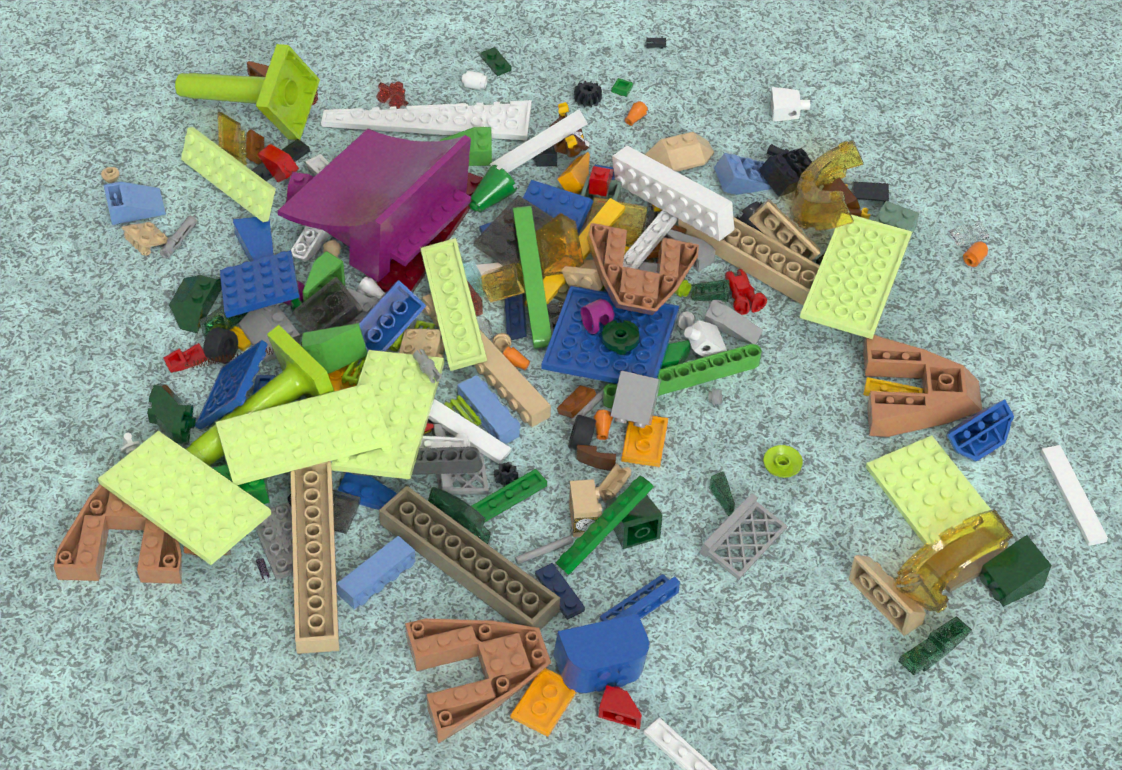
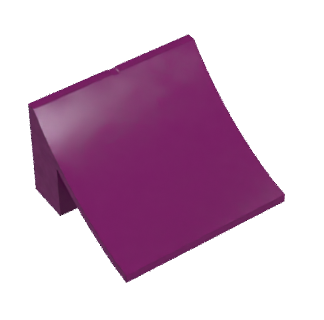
M367 129L277 210L278 216L304 226L321 229L350 247L349 265L379 282L390 272V258L406 266L421 251L422 247H425L471 202V196L466 194L471 138L464 135L443 141H413L391 137Z

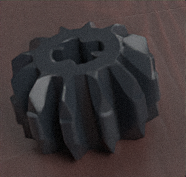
M584 80V83L579 82L574 89L575 102L578 103V106L583 105L584 108L586 106L590 108L593 105L597 106L602 99L601 87L598 86V83H592V80L590 82Z

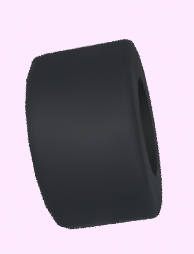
M216 327L208 332L203 347L207 359L211 360V357H213L215 361L216 356L219 362V356L222 361L223 355L226 361L227 354L228 359L231 361L233 353L236 355L238 338L233 331Z
M577 415L571 431L568 448L577 450V445L590 446L596 426L595 419Z

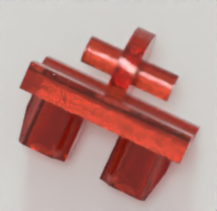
M397 81L395 84L391 83L390 86L382 82L379 83V92L376 95L379 102L385 104L388 98H390L389 106L396 107V109H399L402 105L406 107L409 103L405 100L406 90L403 89L404 85L402 82Z

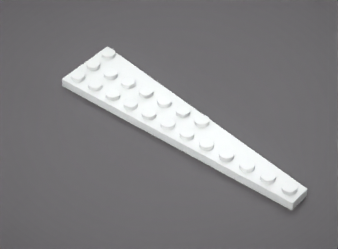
M532 100L510 101V104L493 102L494 105H483L482 102L472 106H468L466 103L407 106V109L390 107V109L379 110V107H374L371 110H364L362 108L331 109L323 111L321 125L322 127L454 135L472 127H491L492 138L527 141Z

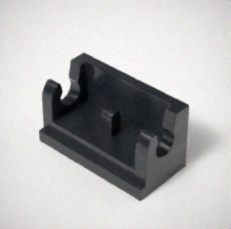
M853 181L851 192L857 200L883 201V205L886 201L889 202L888 183Z

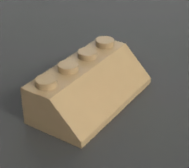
M767 199L749 218L763 234L811 261L821 253L820 248L770 199Z
M854 556L849 581L896 629L905 636L922 625L926 614L922 606L916 604L910 598L908 592L902 590L896 584L894 578L888 576L882 570L880 564L871 557Z

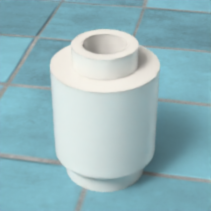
M467 71L463 74L462 83H464V87L481 90V88L485 89L487 86L488 76L484 75V73Z

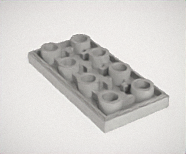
M289 502L270 508L271 515L255 528L276 580L293 575L292 509Z

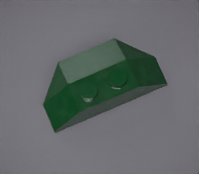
M207 274L183 279L169 303V307L180 329L198 333L201 328L200 323L207 317L222 290L221 277Z

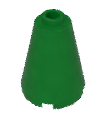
M492 165L471 195L469 207L474 212H482L517 191V187L514 188L513 186L515 182L503 168L497 169L498 165Z

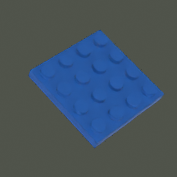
M291 250L220 270L224 312L227 318L300 298Z
M259 341L221 368L197 419L196 428L210 427L214 421L222 419L226 413H230L235 407L243 405L247 398L245 396L246 392L253 385L252 379L260 369L259 363L266 356L265 350L268 344L265 341Z

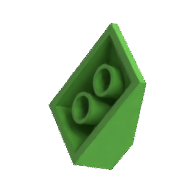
M472 127L440 140H450L464 135L470 137L469 166H491V127Z
M327 251L314 261L303 290L307 318L322 307L327 290H334L336 295L346 286L343 261Z
M359 323L305 332L302 335V347L327 371V374L345 367L368 354Z

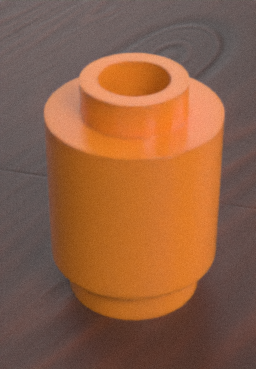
M981 241L973 243L963 254L964 262L968 266L977 267L988 254L987 245Z

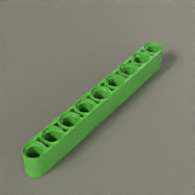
M531 206L513 208L533 347L534 349L548 347L552 335Z
M749 344L661 369L658 375V379H661L658 396L755 369L760 365L762 350L756 344ZM611 383L604 387L603 404L605 407L612 409L618 384Z

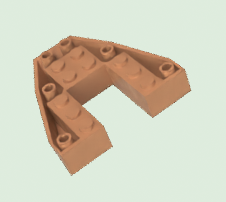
M591 223L587 241L600 280L616 308L653 315L678 289L698 258V244L663 238L658 253L657 273L624 267L627 230Z
M874 335L873 339L865 337L863 345L865 376L920 378L923 384V393L870 391L867 404L869 436L890 437L950 423L982 410L979 381L964 365L927 350Z
M99 484L87 499L57 549L54 562L57 579L99 581L109 529L144 530L137 567L140 582L182 584V554L179 541Z
M428 618L405 623L406 639L416 671L478 656L485 676V680L426 694L427 708L438 744L497 709L551 664L540 629L537 627L488 620Z

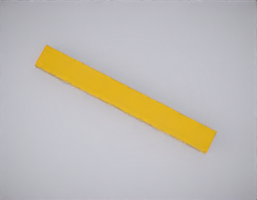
M610 198L543 279L547 305L555 297L562 285L566 283L562 273L565 266L579 267L590 254L591 250L587 237L591 223L612 227L625 211L624 205Z

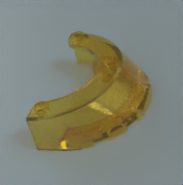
M854 140L841 142L837 147L818 157L801 174L791 206V217L799 227L803 229L814 227L815 230H827L854 222L844 201L845 194L843 191H823L818 189L821 185L824 186L826 183L834 182L838 177L840 179L846 177L847 169L864 165Z
M995 509L964 519L963 523L955 528L951 526L938 535L940 539L934 540V543L929 544L927 542L897 571L899 576L893 579L896 589L927 611H936L937 613L943 611L949 601L946 595H942V591L947 588V583L957 578L963 568L981 556L996 549H1004L1008 546V541L1014 536Z

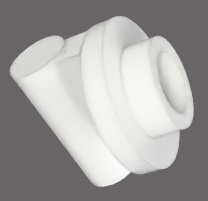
M688 311L683 312L678 318V326L683 330L689 326L691 327L694 324V315Z
M125 433L123 438L124 446L121 448V452L131 453L140 446L139 441L133 442L132 435Z

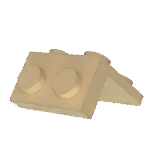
M584 260L579 267L565 266L562 270L568 287L575 286L600 291L603 287L594 260Z
M406 329L399 353L413 355L416 350L423 349L427 356L444 358L445 348L440 329Z

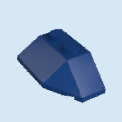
M1004 399L949 430L946 436L956 453L976 462L1006 443L1014 415Z

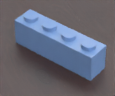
M476 375L457 385L458 396L460 395L480 418L481 425L490 435L504 444L520 437L521 426L519 421L513 418L508 408L499 402L497 395L489 390L484 380L482 381Z
M397 536L336 583L338 595L353 609H356L359 605H364L373 594L381 592L387 583L396 580L401 572L405 569H410L416 561L415 550L401 537Z

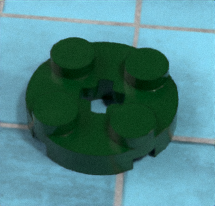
M617 320L603 327L602 344L619 355H624L627 351L633 350L640 342L639 329L630 321L623 320V323H617Z

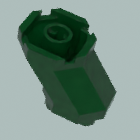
M155 384L149 396V402L152 403V408H148L147 411L149 423L157 424L175 443L188 444L191 428L194 429L196 424V417H193V405L183 403L167 384Z

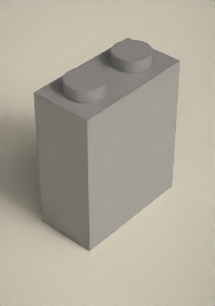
M621 371L611 417H616V422L625 424L627 420L633 421L634 426L645 428L646 425H651L661 379Z

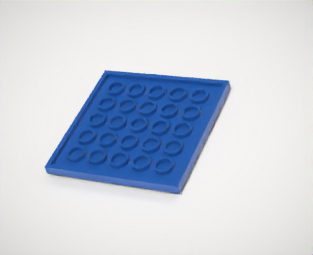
M570 286L541 363V369L618 384L621 371L658 379L679 313V306L664 303L653 315L616 308L607 292ZM599 299L608 301L614 310L613 321L617 320V323H623V320H627L638 327L640 342L637 347L627 351L624 355H619L606 348L602 344V330L605 325L599 322V331L595 334L589 333L585 329L581 317V308Z

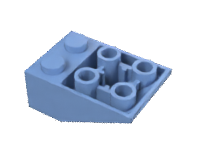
M724 153L714 167L724 192L740 195L772 189L758 171L765 163L764 161Z
M127 182L104 185L112 225L166 215L160 188Z

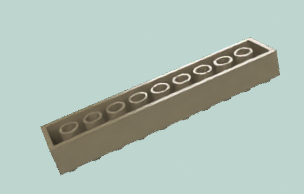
M406 486L379 510L380 525L396 537H401L416 552L511 623L537 627L541 630L560 612L559 596L410 487Z

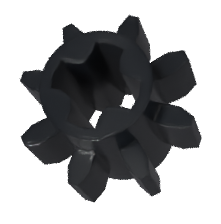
M509 462L499 463L498 469H494L496 484L500 483L505 487L514 480H517V466H513Z

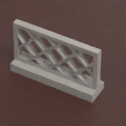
M434 424L431 436L439 437L453 435L443 429L442 424ZM480 453L483 467L477 474L467 473L472 477L469 481L461 477L463 473L436 474L440 499L448 498V495L488 494V482L482 453ZM457 480L464 486L462 488H453V482ZM477 480L483 485V488H476L472 483Z
M753 493L703 543L699 552L704 557H711L738 580L788 527L757 502L758 497ZM755 510L759 511L763 515V519H753V512ZM750 524L751 532H741L740 525ZM754 524H764L765 532H755ZM768 524H775L780 529L778 532H769ZM730 536H738L739 544H729L728 538ZM742 536H752L753 544H743ZM756 536H766L767 543L757 544ZM717 549H726L727 557H720L715 551ZM730 549H740L741 557H731ZM744 549H754L755 556L745 557ZM732 562H742L743 569L738 572L732 567Z

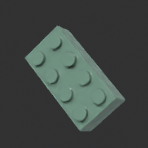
M886 201L874 221L908 230L913 234L917 226L919 213Z

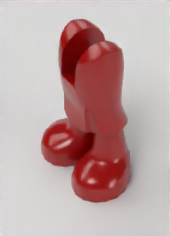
M743 269L737 270V276H734L732 271L725 273L726 283L734 299L733 308L737 313L745 315L749 313L750 309L754 313L766 306V296L763 293H754L755 289L751 286L748 276Z

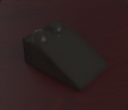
M335 277L293 310L292 313L305 329L311 332L343 326L362 313L363 309L340 280Z

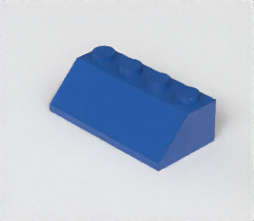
M399 280L393 284L359 322L367 352L368 350L386 352L426 307Z

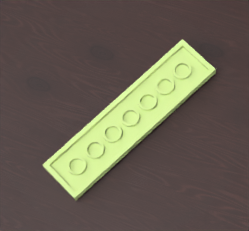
M194 127L187 128L181 160L262 222L269 221L276 188Z
M454 238L422 247L421 252L450 371L488 361L457 239Z

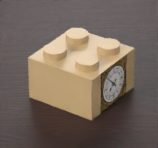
M594 479L570 481L569 508L573 537H581L588 527L602 515L601 503L598 502V499H600L599 487H595Z

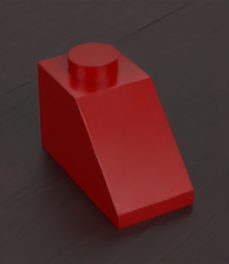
M272 144L267 145L257 154L277 182L288 179L292 172H296L299 169L288 153Z
M593 166L589 178V194L606 197L614 170Z
M607 685L599 706L598 717L640 729L642 714L628 691L620 687Z

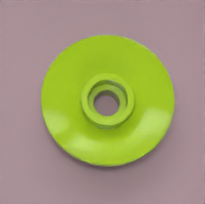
M777 445L766 451L763 463L766 470L772 475L788 478L800 472L803 459L801 454L793 447Z

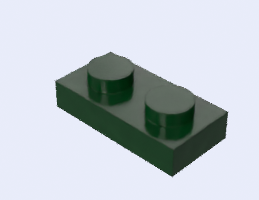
M495 47L480 52V57L496 76L512 71V66Z

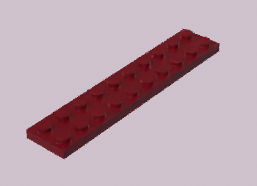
M468 172L467 195L471 196L483 177ZM469 204L426 246L449 240L470 210ZM420 251L406 266H403L394 259L391 260L390 272L379 282H376L383 292L386 293L398 280L412 293L415 291L426 274L422 252Z

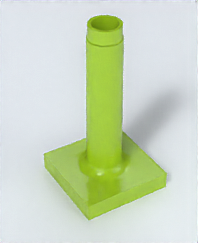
M276 44L266 77L180 73L175 81L176 93L181 97L256 104V107L287 139L300 140L320 79L289 45Z
M278 325L268 332L267 336L282 372L249 397L243 405L235 408L221 420L292 403L302 395L311 398L335 391L327 371ZM216 424L185 449L208 466H211L225 455Z

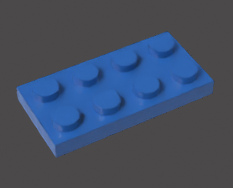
M531 180L519 207L531 206L533 219L580 233L594 201L591 198Z

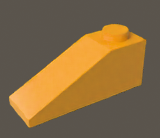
M589 152L574 159L558 177L557 180L564 190L575 194L582 193L586 178L589 176Z

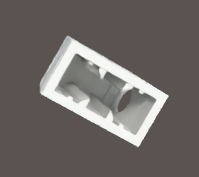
M772 87L770 97L772 121L799 119L801 110H810V100H800L798 90Z
M699 320L684 331V335L689 339L694 352L702 357L727 351L716 325Z

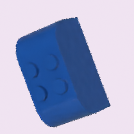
M634 614L558 631L553 656L563 682L568 688L579 693L602 692L606 689L607 685L623 687L639 679L644 669L650 643L639 615Z

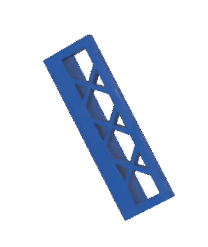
M662 574L602 614L600 620L607 621V618L612 615L615 616L612 619L634 614H638L641 619L678 594L680 581L675 576L669 580ZM661 582L664 583L656 589V585H658ZM643 594H648L642 599H640V596H642ZM627 605H632V606H630L629 608H627L626 610H624V607H625V606H627Z

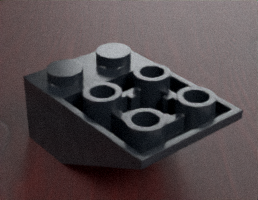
M802 148L770 156L758 170L778 197L787 195L822 175L818 167Z

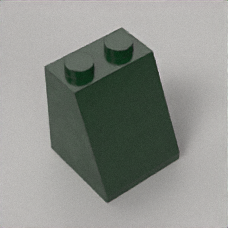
M648 495L613 529L622 549L654 541L661 537L663 515ZM617 497L606 501V509L613 504Z
M1026 535L985 563L981 569L980 580L983 585L990 589L994 599L999 601L1004 607L1044 588L1052 565L1028 535Z

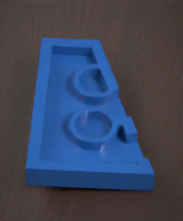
M346 472L336 492V498L380 510L398 493L370 476L353 475L350 472Z

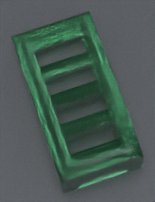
M729 280L692 284L691 300H721L722 302H728Z
M722 471L711 476L709 489L727 515L730 516L734 512L735 502L726 475Z

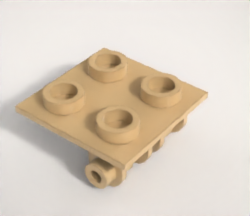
M151 222L121 227L125 231L124 238L135 249H138L142 255L148 256L151 253V246L167 243L168 238Z

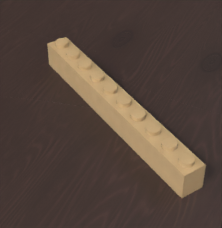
M430 293L422 297V301L426 305L422 311L426 316L429 315L436 327H439L432 294ZM480 330L488 361L474 364L477 372L485 376L488 384L497 389L499 396L505 398L513 411L516 410L524 423L527 422L531 428L550 418L551 405Z

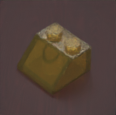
M520 261L485 271L481 276L483 291L490 303L525 293Z

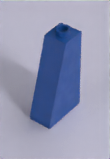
M257 217L233 219L235 235L250 262L265 256L274 255L270 219L267 222H262Z

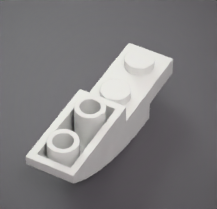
M306 226L291 249L293 257L306 262L317 253L330 234L321 229Z

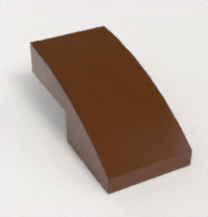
M577 445L576 459L588 466L611 471L616 464V453L597 452V446Z

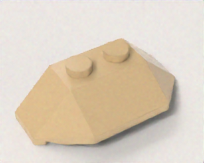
M689 132L659 140L645 155L677 172L705 165L711 156L714 155V150L708 140L694 132Z

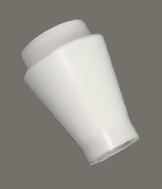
M365 277L358 286V289L366 292L367 296L371 298L375 296L381 299L385 294L372 278Z

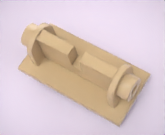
M615 464L600 484L599 494L605 503L607 500L615 497L628 478H630L631 469L629 467L620 468L618 464Z

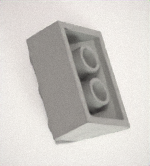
M277 304L250 311L238 324L253 346L261 340L268 344L266 356L263 359L265 362L277 359L267 336V333L276 326L280 325L297 343L300 342V334Z

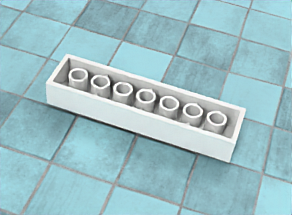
M629 146L624 147L612 156L615 181H621L622 188L718 241L734 231L732 201Z

